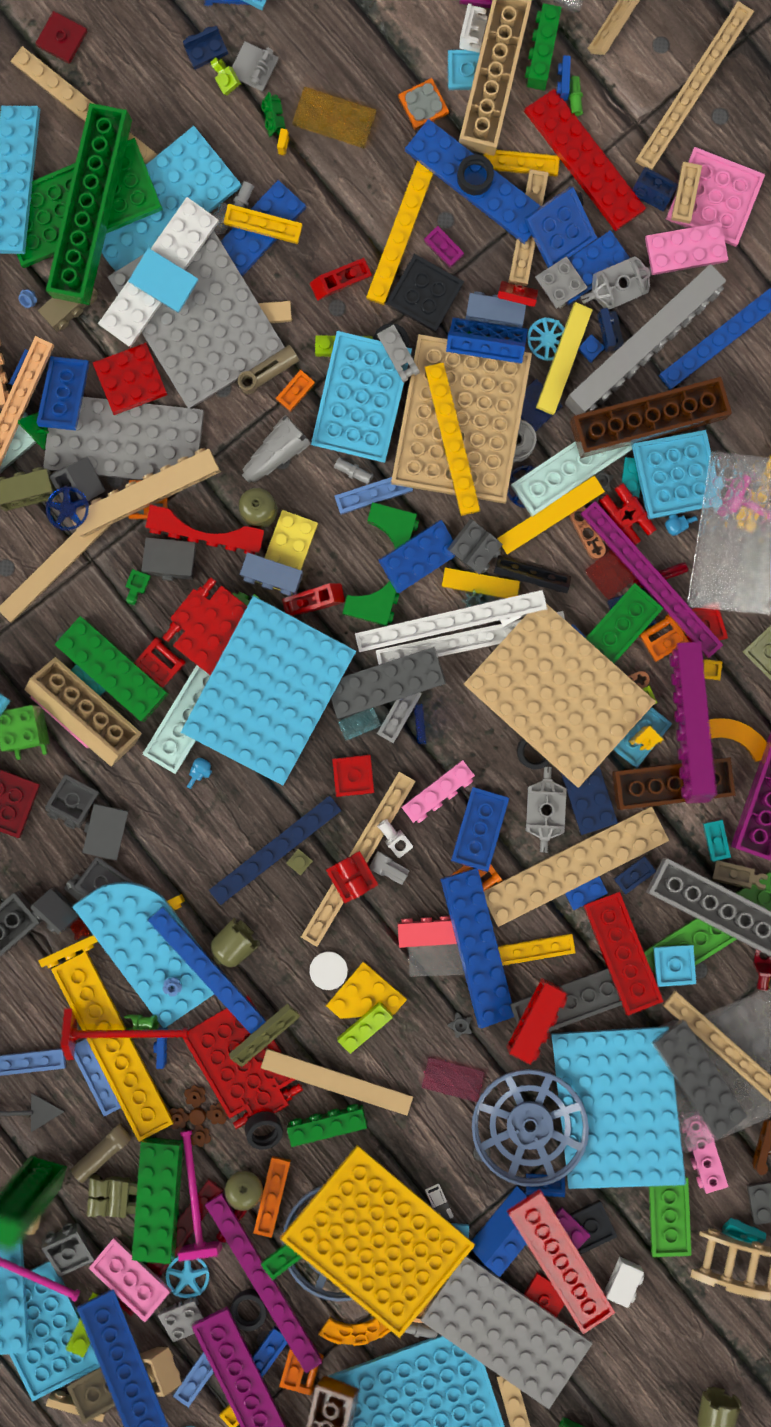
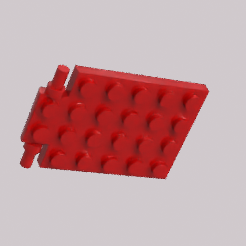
M212 577L208 579L203 587L200 586L198 590L193 589L171 616L172 623L169 625L170 628L162 637L169 642L176 632L179 633L181 629L185 630L173 646L210 676L247 608L246 604L222 585L210 600L207 599V596L210 594L209 591L217 582Z
M249 995L245 996L248 999V1001L255 1007ZM226 1007L189 1029L188 1037L184 1041L229 1119L245 1109L248 1111L244 1113L243 1117L233 1122L234 1127L238 1129L245 1125L247 1120L255 1113L262 1111L277 1113L289 1106L288 1101L293 1099L294 1095L303 1091V1088L299 1083L289 1090L285 1089L282 1091L281 1088L296 1079L261 1068L267 1049L282 1053L275 1040L269 1043L243 1067L231 1060L229 1054L251 1034Z

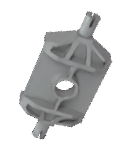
M634 256L594 273L592 291L582 295L581 300L585 304L594 299L603 308L610 310L647 294L650 288L649 276L652 274L651 267H645L642 261ZM621 277L625 278L627 281V286L625 288H622L619 285V279Z
M544 767V779L542 781L527 786L525 831L540 838V852L548 853V841L553 837L563 834L565 831L566 788L553 782V779H551L552 767ZM545 804L550 805L552 808V812L549 815H543L541 812V808Z

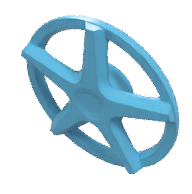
M178 1257L169 1264L166 1271V1283L172 1290L171 1292L181 1298H193L201 1295L209 1282V1270L202 1259H196L204 1268L194 1270L191 1268V1260L184 1261V1269L180 1271L172 1269L174 1263L179 1260ZM169 1274L180 1279L175 1289L171 1285ZM206 1274L205 1283L200 1289L195 1278ZM186 1285H189L195 1291L192 1294L180 1292Z

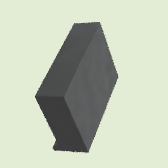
M146 537L141 571L150 576H160L164 581H173L174 578L193 580L197 545L195 542Z
M95 803L90 822L86 821L84 832L87 835L82 853L117 860L129 811Z

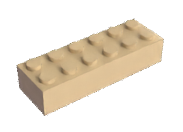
M56 657L33 675L25 688L29 695L111 767L136 744L142 734Z

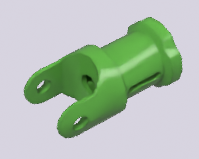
M143 1015L124 1016V1018H130L133 1021V1028H126V1030H157L159 1027L156 1015L151 1017H143Z

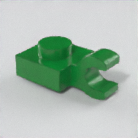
M132 569L125 586L130 589L126 598L127 603L135 606L138 594H145L151 579L150 575Z

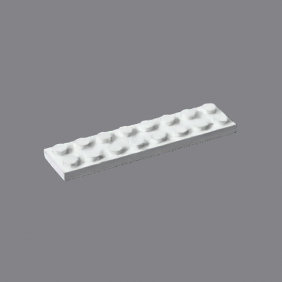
M187 197L151 247V250L186 270L219 223V220ZM127 282L98 324L131 348L162 303Z

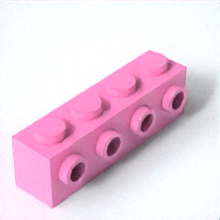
M462 760L404 804L402 809L413 823L415 821L420 823L427 817L426 813L431 809L435 811L443 805L441 801L446 797L450 800L458 794V788L461 786L465 788L473 782L472 778L475 775Z
M696 1110L681 1114L679 1125L681 1132H685L687 1136L684 1142L687 1151H691L693 1155L690 1161L693 1169L698 1171L699 1176L696 1177L699 1188H703L706 1194L727 1188V1180L712 1134Z

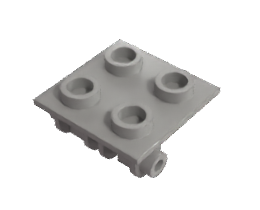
M244 41L232 68L239 81L263 92L279 57L273 55V50L268 47L262 50Z
M567 256L535 276L556 309L558 307L562 308L566 305L567 301L588 288Z
M190 1297V1299L184 1301V1304L180 1301L179 1306L175 1303L170 1307L163 1308V1311H160V1314H158L172 1342L195 1334L192 1329V1323L204 1318L197 1307L199 1303L196 1297Z

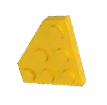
M363 961L326 1004V1007L340 1019L362 1017L379 1002L392 1014H395L406 1002L407 998Z

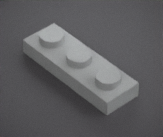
M419 692L396 700L377 734L394 743L422 693Z

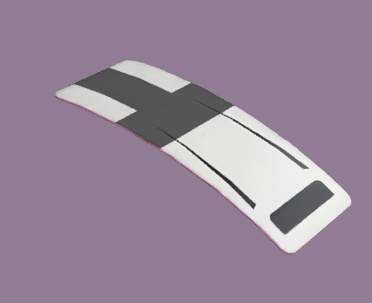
M439 1184L425 1190L435 1211L446 1220L454 1217Z

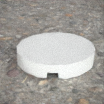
M325 951L319 953L310 964L309 973L311 980L317 987L323 990H333L344 983L348 967L341 955L333 951Z

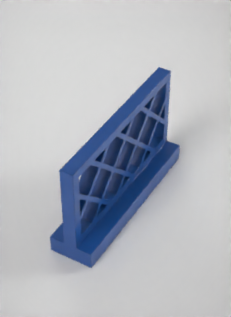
M453 318L448 333L446 352L522 364L528 329Z

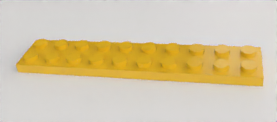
M87 951L51 969L82 1030H126ZM86 1038L138 1142L174 1123L132 1038Z

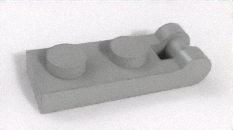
M394 325L377 334L403 382L407 381L408 377L413 374L416 376L420 373ZM408 363L410 368L403 371L401 366Z

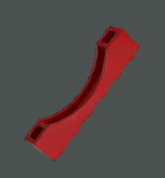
M154 505L149 507L145 527L150 528V533L161 535V531L168 532V537L180 539V535L188 537L187 541L199 543V540L207 541L206 545L217 547L218 544L226 545L225 549L236 551L237 548L244 549L245 554L250 553L253 555L256 552L260 553L264 530L248 526L228 533H204L184 524L175 516L171 509Z

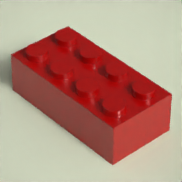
M541 978L506 1046L509 1054L530 1065L533 1060H537L540 1054L539 1047L541 1043H545L548 1039L549 1032L547 1031L551 1025H555L558 1019L557 1012L559 1008L564 1007L567 1001V997H565L566 992L563 988Z

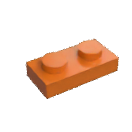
M300 370L276 397V400L291 412L315 385V382Z

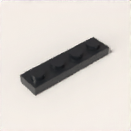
M497 557L494 573L535 584L539 587L549 588L557 592L568 593L571 576L505 557Z

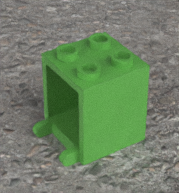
M31 705L3 711L0 716L1 751H15L16 760L21 759L20 750L41 746L42 754H47L46 745L50 744L44 711L41 706Z

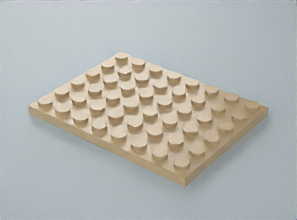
M418 334L414 362L420 373L416 376L413 374L410 378L391 484L456 495L425 372L426 366L444 362L477 499L506 504L532 353L524 352L522 364L446 352L447 339Z
M546 603L547 609L528 613L463 685L579 788L656 701Z

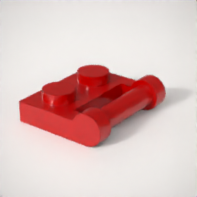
M156 637L134 663L164 688L186 664V661L182 658L179 659L161 643L162 640ZM155 649L159 650L175 666L172 669L169 668L152 652Z

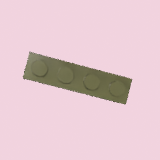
M287 1003L229 1054L231 1060L243 1067L301 1016Z

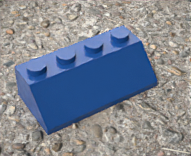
M516 1185L472 1239V1242L475 1244L472 1251L485 1266L499 1277L527 1244L507 1212L508 1209L530 1196L526 1195V1192L518 1185Z

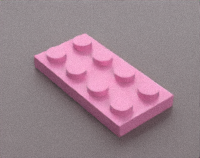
M721 223L652 234L645 237L652 275L728 261Z
M117 1237L111 1240L89 1267L111 1290L114 1289L115 1294L144 1322L151 1317L172 1291L142 1261H132V1252Z

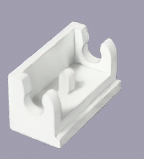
M468 4L461 31L459 49L480 53L488 17L478 13L486 14V9Z

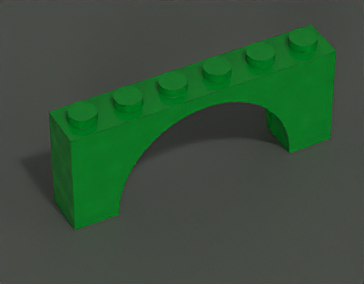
M372 502L367 524L382 530L392 541L396 549L411 539L412 532L417 531L419 520L416 519L417 514ZM389 581L382 589L365 596L347 595L342 614L387 626L388 623H392L395 612L391 610L393 604L397 605L399 594L396 593Z

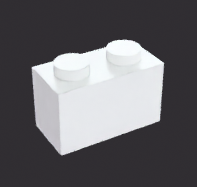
M619 1256L604 1291L606 1298L628 1308L630 1303H633L637 1293L635 1291L638 1285H641L644 1280V1272L641 1266Z

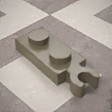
M717 860L712 880L750 890L753 884L758 889L765 890L766 885L760 884L759 880H767L768 875H754L755 869Z

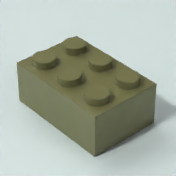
M44 467L33 469L31 473L19 472L11 478L0 477V509L9 511L60 498L49 477L52 473L44 469Z

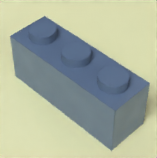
M474 292L469 295L465 320L522 328L526 305L499 299L498 295L486 296L482 292Z
M247 553L240 575L244 577L243 581L254 584L256 581L262 583L261 587L273 590L274 587L280 589L281 594L291 596V594L296 595L303 571Z

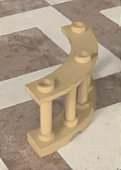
M709 1228L707 1231H700L699 1235L707 1238L708 1243L703 1266L699 1269H692L691 1278L713 1287L715 1283L726 1286V1291L771 1301V1267L767 1284L757 1285L754 1283L759 1255L771 1257V1247L764 1246L762 1243L755 1241L748 1243L720 1234V1231ZM716 1242L730 1246L725 1271L722 1275L716 1274L710 1269ZM737 1249L752 1253L747 1277L744 1282L735 1280L732 1277Z

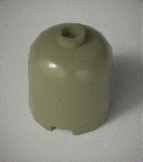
M251 488L242 494L239 500V511L242 520L248 526L263 528L270 526L277 517V504L267 490Z
M233 918L211 941L212 958L217 964L236 967L260 946L259 940L255 941L251 936L254 932L243 921L236 922V918Z
M239 1171L233 1174L225 1186V1198L228 1204L240 1211H247L256 1207L263 1195V1185L259 1177L249 1171Z
M708 1387L706 1392H702L697 1418L698 1427H735L741 1408L740 1399L734 1394L732 1397L724 1394V1389Z

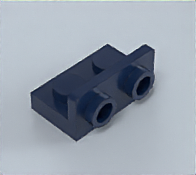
M217 26L207 27L203 32L197 35H190L183 41L184 49L194 70L210 63L215 57L219 59L228 55V50Z
M645 167L633 188V192L640 200L664 211L678 184Z
M608 308L600 309L597 317L605 352L618 350L624 342L617 312H609Z

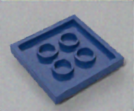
M568 187L524 218L548 268L566 256L567 258L571 257L597 239L574 187Z

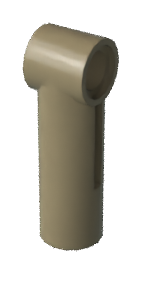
M288 345L249 371L242 372L238 377L241 391L245 394L254 393L258 387L299 362L298 356L293 348ZM246 379L253 381L251 386H244L243 382Z
M119 1123L101 1142L71 1168L73 1176L80 1183H84L132 1139L131 1135Z

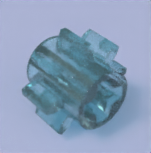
M473 589L472 594L465 592L467 598L461 600V602L467 604L464 608L472 607L471 603L468 602V600H472V597L479 601L474 606L485 604V601L480 600L483 594L477 595L475 589Z

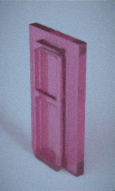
M429 1057L421 1088L477 1102L485 1072Z

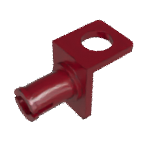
M756 949L753 963L759 975L756 987L759 990L767 991L769 990L771 977V957L762 959L759 955L761 951Z

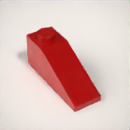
M361 258L322 274L309 284L317 301L372 276L365 258Z
M329 583L283 598L282 601L285 613L296 616L344 603L345 597L341 583Z

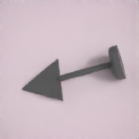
M31 1093V1110L0 1111V1116L31 1115L32 1132L65 1111Z

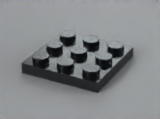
M414 254L386 305L436 333L461 290L464 281Z

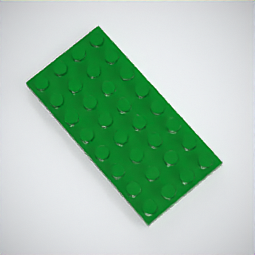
M135 138L127 141L106 234L163 210ZM75 163L32 181L25 254H17L23 269L54 256Z

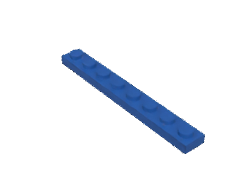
M771 288L660 373L659 377L666 386L672 390L771 313Z
M163 906L148 918V922L250 1034L254 1033L266 1022V1019Z

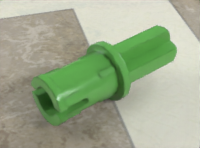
M579 76L570 77V94L568 99L571 104V114L580 116L583 114V93L581 92Z

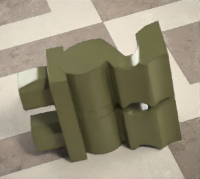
M93 1174L89 1180L87 1216L97 1217L100 1215L102 1217L126 1218L127 1214H135L136 1201H129V1196L137 1195L138 1182L131 1181V1177L123 1178L119 1176H110L105 1180H101L100 1175Z

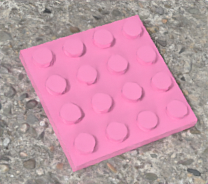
M694 147L688 163L702 165L691 222L688 224L671 220L675 197L666 220L686 228L721 223L725 243L737 247L765 174Z

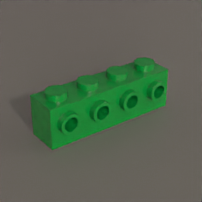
M543 3L542 11L538 10L535 23H539L538 29H534L532 41H535L534 48L530 47L528 57L532 62L531 66H527L525 78H528L527 88L543 91L546 89L562 9L560 6Z
M352 1104L345 1109L339 1110L337 1108L329 1110L325 1114L320 1115V1113L310 1115L309 1118L293 1119L287 1125V1132L291 1147L367 1129V1120L363 1104Z

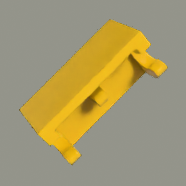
M643 726L629 742L632 745L635 743L644 744L639 750H650L664 739L651 726Z

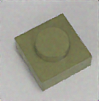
M298 848L286 864L301 876L313 860Z

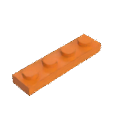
M272 1156L253 1234L272 1238L291 1160Z

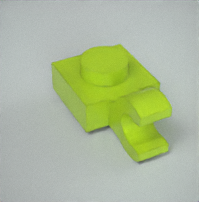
M215 57L210 62L213 69L218 73L215 80L222 93L229 95L241 84L232 67H226L222 59L218 61Z

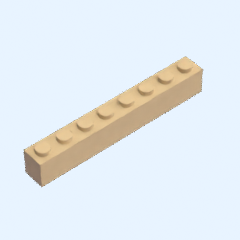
M199 449L190 458L185 456L177 460L178 463L173 466L169 464L160 468L161 472L156 474L149 473L143 476V480L138 483L136 481L130 482L121 491L118 489L113 490L104 499L97 498L91 501V505L85 508L80 506L74 509V513L70 517L79 536L84 538L220 473L221 471L211 450Z

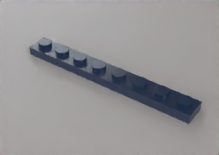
M331 796L327 797L209 890L210 893L222 905L342 810Z

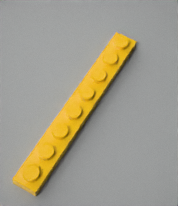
M418 161L366 299L381 305H385L433 177V173Z
M444 362L426 366L425 372L460 514L463 516L480 512Z
M181 894L167 902L173 910L182 907L180 903H183L185 900ZM94 935L40 959V966L42 968L47 965L48 968L59 964L58 960L65 957L68 960L77 956L76 952L81 949L83 952L94 948L93 944L98 942Z

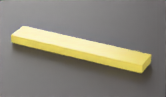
M577 302L573 304L536 405L537 409L554 415L592 313V309Z

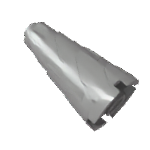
M286 415L273 427L274 430L266 437L263 444L250 457L251 460L242 469L244 472L242 476L248 483L251 481L255 483L265 475H269L282 463L284 464L294 455L300 454L311 444L310 440Z

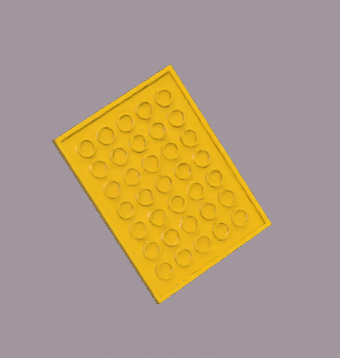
M358 1145L281 1236V1240L399 1338L475 1246L474 1242Z

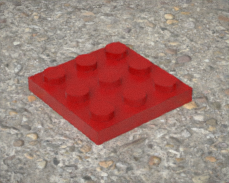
M146 343L93 362L113 415L167 396L166 389Z

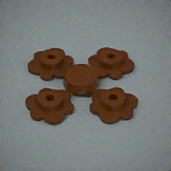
M193 1085L191 1089L185 1090L184 1095L187 1098L186 1103L191 1104L194 1109L188 1115L184 1113L183 1108L178 1110L171 1108L169 1113L174 1123L170 1126L172 1129L184 1128L185 1122L190 1120L193 1125H196L192 1129V1135H190L191 1144L203 1147L204 1144H208L211 1141V1136L209 1135V1129L204 1128L200 1124L204 1123L206 1117L211 1120L212 1124H224L227 1114L221 1103L217 1105L212 1104L207 1113L203 1109L198 1108L206 1100L204 1096L206 1091L202 1087L198 1088L196 1085Z

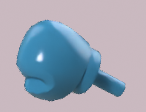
M673 514L665 522V527L670 535L676 536L688 529L689 523L698 519L696 516L686 519L684 516L678 517L676 514Z
M203 758L195 759L189 773L192 778L187 788L191 789L196 779L201 781L203 777L208 778L211 775L210 762Z

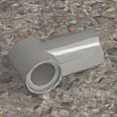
M377 851L369 866L370 870L381 876L385 875L402 885L410 870L392 861L393 859Z

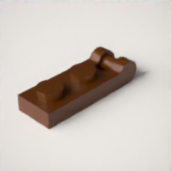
M764 1116L752 1161L753 1168L760 1175H765L768 1172L766 1162L768 1155H771V1118Z

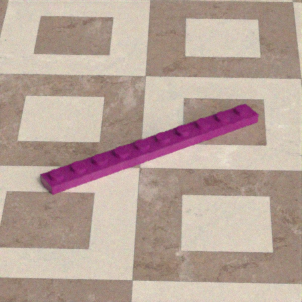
M596 501L580 514L692 642H701L702 653L707 658L711 657L723 646Z
M223 1193L206 1202V1208L305 1373L322 1364V1358L276 1281L272 1280L261 1266L263 1261Z

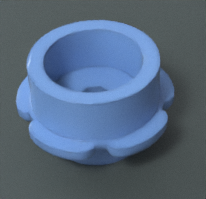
M26 289L20 292L19 302L22 306L30 308L35 306L37 298L33 291Z
M168 978L163 983V992L169 994V996H176L182 990V985L177 978Z

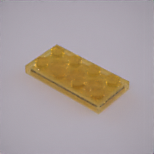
M304 87L292 123L294 126L365 148L376 110Z

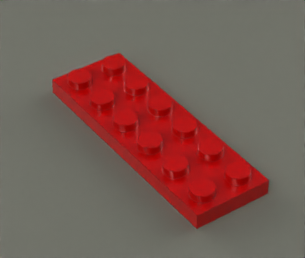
M620 892L584 905V910L626 1016L664 1002Z

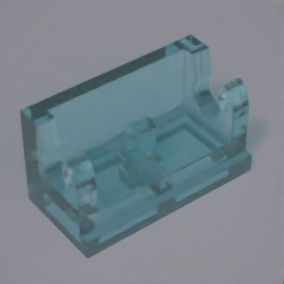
M374 708L364 710L338 721L345 741L381 726Z

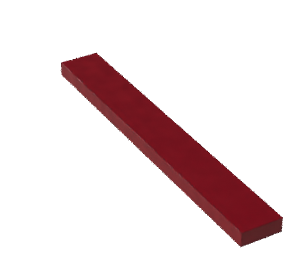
M210 1178L207 1179L197 1193L201 1221L208 1213V1209L205 1206L206 1202L224 1191L221 1186ZM191 1203L178 1219L175 1256L194 1232ZM153 1262L145 1264L158 1278L161 1277L169 1264ZM119 1299L118 1302L121 1309L132 1316L134 1312Z

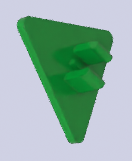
M39 412L19 419L18 424L45 450L49 431L48 427H39L37 425Z

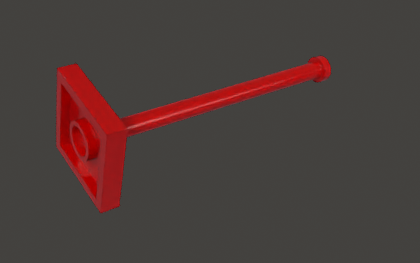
M64 1008L61 1048L66 1060H74L75 1044L78 1038L183 1037V1039H187L188 1037L187 1027L176 1030H78L73 1009Z

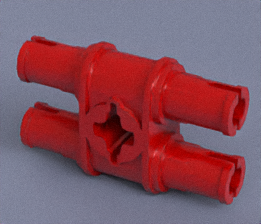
M621 483L614 490L623 501L622 507L617 508L608 494L602 497L599 502L608 516L631 542L637 545L641 540L633 530L632 524L638 522L647 536L657 529L651 520L648 519L647 511L638 501V497L633 496L626 485ZM625 510L628 512L632 511L630 514L631 519H623Z

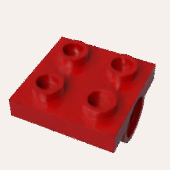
M360 851L326 869L344 904L358 898L378 885Z

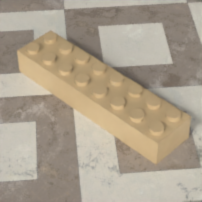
M532 0L492 1L459 138V143L468 150L486 153L491 156L495 155Z

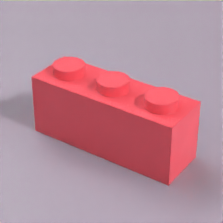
M440 916V920H432V917L420 918L421 921L405 918L398 922L399 948L457 944L450 916Z

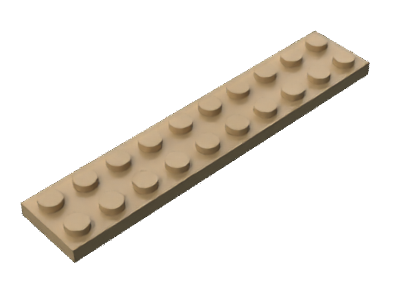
M650 806L491 886L484 891L487 906L499 927L668 842L669 839L653 807Z

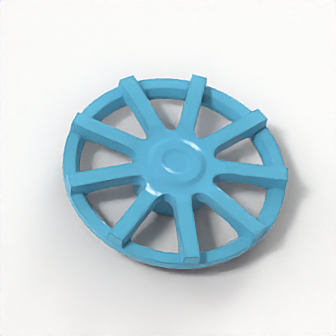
M546 317L534 322L527 335L528 346L532 353L542 360L552 361L554 357H548L549 347L556 353L557 348L554 344L559 345L560 341L556 340V338L562 336L564 326L558 320ZM543 322L545 331L543 332L536 325ZM547 322L554 323L550 331L548 330ZM556 326H558L562 332L554 334ZM533 329L541 335L540 337H530ZM531 341H539L540 345L533 349ZM541 347L545 348L544 357L537 353Z

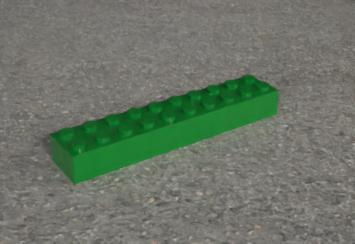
M89 103L46 291L52 298L90 305L132 124V118L127 110Z
M30 1156L0 1190L1 1249L7 1251L16 1250L60 1191L68 1166Z

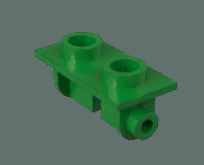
M268 92L262 100V111L265 112V129L268 130L269 138H271L275 132H277V135H280L281 128L286 129L284 117L277 116V114L283 113L281 99L278 98V95L271 96V93Z

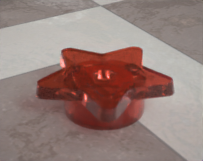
M79 916L78 920H75L70 926V929L75 934V940L80 939L82 936H90L89 928Z

